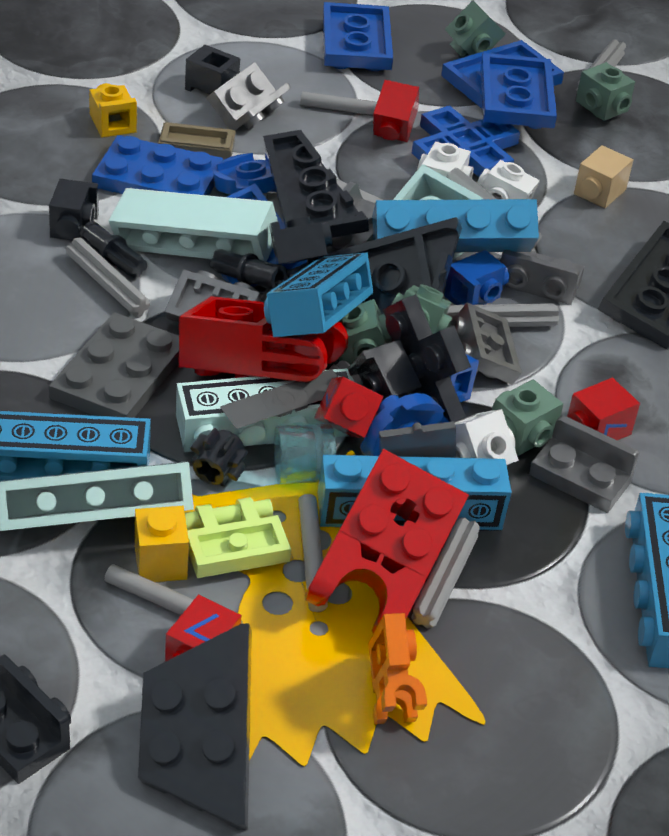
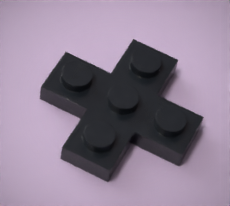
M417 294L382 309L386 318L385 324L389 335L395 341H401L422 385L416 393L431 396L445 411L443 415L449 422H456L466 418L450 379L451 375L471 368L455 326L453 325L432 334Z

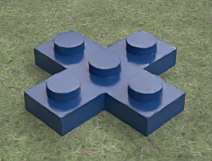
M450 105L421 114L420 127L431 136L413 141L412 154L420 160L422 154L428 155L436 141L451 143L458 148L471 151L468 166L474 168L473 173L478 177L481 176L485 169L491 170L500 160L514 163V159L502 150L519 143L520 131L513 125L499 126L490 122H483V119L470 123Z

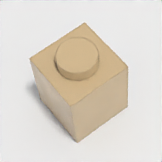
M601 145L580 163L574 194L603 208L608 207L627 189L634 159Z

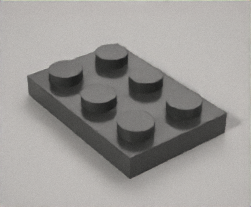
M113 312L49 385V399L94 416L135 418L179 363V336Z

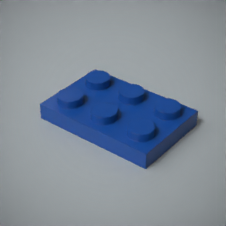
M324 2V66H332L336 69L350 67L366 68L370 71L392 70L393 49L389 6Z
M523 40L444 63L441 76L483 109L481 85L482 53L546 58ZM551 62L554 86L562 84L564 71Z
M482 53L483 122H490L499 126L507 124L522 125L533 129L555 128L557 113L551 59Z
M117 135L93 172L92 183H98V189L123 194L126 188L209 196L215 186L213 170L218 171L217 164L223 158L209 155L206 152H194L175 148L170 144H157L139 140L133 136Z

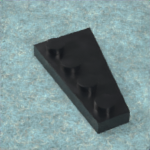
M302 130L263 136L265 151L285 228H287L286 221L310 216L311 223L328 222L332 238L369 231L368 218L363 211L358 212L354 206L353 198L347 190L343 191L337 184V177L330 168L326 169L322 164L320 154Z
M663 221L603 297L598 310L667 350L669 348V223Z

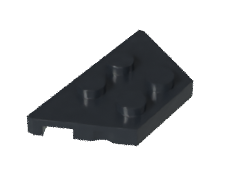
M454 217L327 253L328 255L326 256L368 252L373 294L362 303L374 299L381 314H384L382 309L392 305L398 293L405 295V292L413 285L417 287L420 284L427 285L443 293L462 226L459 219ZM318 258L308 260L309 264H311Z
M249 623L239 624L144 672L138 768V778L140 781L164 794L169 793L181 799L183 803L201 812L204 810L229 822L232 827L238 830H248L252 630Z

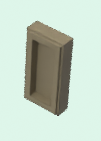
M165 122L163 123L158 144H170L175 148L194 152H206L209 155L221 157L224 160L232 157L236 130Z

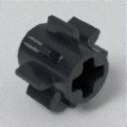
M213 428L208 436L200 434L190 447L195 453L190 460V464L193 465V470L197 477L207 484H220L224 486L229 478L237 481L247 467L242 462L248 454L247 450H244L241 439L228 430L218 431L216 428Z

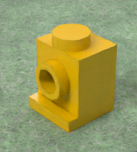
M103 83L96 89H89L90 116L101 138L137 133V101L135 98H131L125 85L117 86ZM120 114L122 120L109 122V115Z

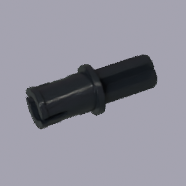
M90 221L82 227L80 234L83 236L79 238H82L109 264L113 263L132 278L140 277L142 271L147 269V261L129 248L126 240L120 235L110 234L95 221Z
M218 249L214 251L213 258L210 260V267L215 269L217 273L237 278L239 282L248 285L256 284L272 290L287 280L288 274L285 266L259 260L258 256L252 253L240 255Z

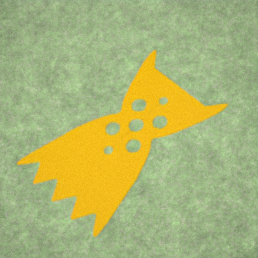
M350 450L346 455H355L353 450ZM319 478L203 496L192 494L194 510L184 512H193L196 506L210 504L212 508L235 505L237 499L249 497L253 501L270 499L273 511H281L286 515L285 521L281 522L291 547L290 561H304L298 499L304 494L314 495L317 499L319 517L317 493ZM320 527V530L325 531L331 537L332 542L330 546L341 527ZM330 546L327 549L322 550L323 560ZM286 563L239 571L250 578V585L243 595L238 613L242 615L241 620L243 624L249 623L252 630L249 761L261 738L267 737L301 766H306L322 726L332 729L363 754L368 753L377 725H374L373 709L377 698L376 693H373L368 645L373 636L372 628L379 611L378 597L374 590L367 584L359 581L345 582L352 590V597L348 602L333 604L327 601L328 607L324 611L312 612L308 608V602L305 601L306 581L294 582L287 579L282 570ZM272 592L285 593L293 601L292 609L282 615L271 614L263 607L262 601L264 597ZM407 617L406 628L407 630H414L417 644L416 660L410 662L408 675L419 679L423 684L427 696V706L424 710H417L418 718L415 722L404 723L403 710L398 704H396L393 711L388 712V717L392 718L422 742L428 741L434 710L440 702L466 718L485 725V718L471 696ZM319 621L325 623L328 626V632L322 636L314 635L310 631L312 623Z

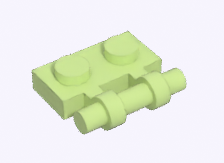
M251 497L237 499L235 505L212 508L210 504L196 506L193 512L185 513L189 539V556L197 578L290 562L291 547L279 516H273V507L270 499L253 501Z

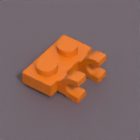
M405 613L384 614L368 643L373 693H376L377 698L373 709L374 725L384 724L387 720L388 712L393 711L396 704L403 710L404 723L415 722L418 718L417 710H424L427 706V696L423 684L419 679L408 675L410 662L415 661L417 655L414 630H407Z

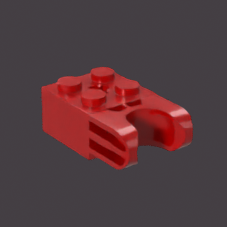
M210 296L179 316V367L192 368L194 373L203 376H212L224 372L235 374V378L256 376L309 382L325 371L327 364L335 362L348 348V334L343 324L339 321L325 333L273 337L272 326L267 323L265 318L264 302Z
M383 449L305 593V601L315 606H323L339 585L348 581H359L371 587L378 597L379 611L372 628L373 634L384 614L405 613L406 619L469 494ZM396 515L406 521L403 526L398 525L394 521Z

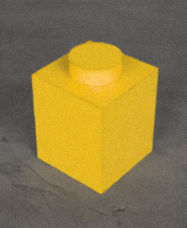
M184 505L135 509V554L138 575L153 582L187 580L189 539Z

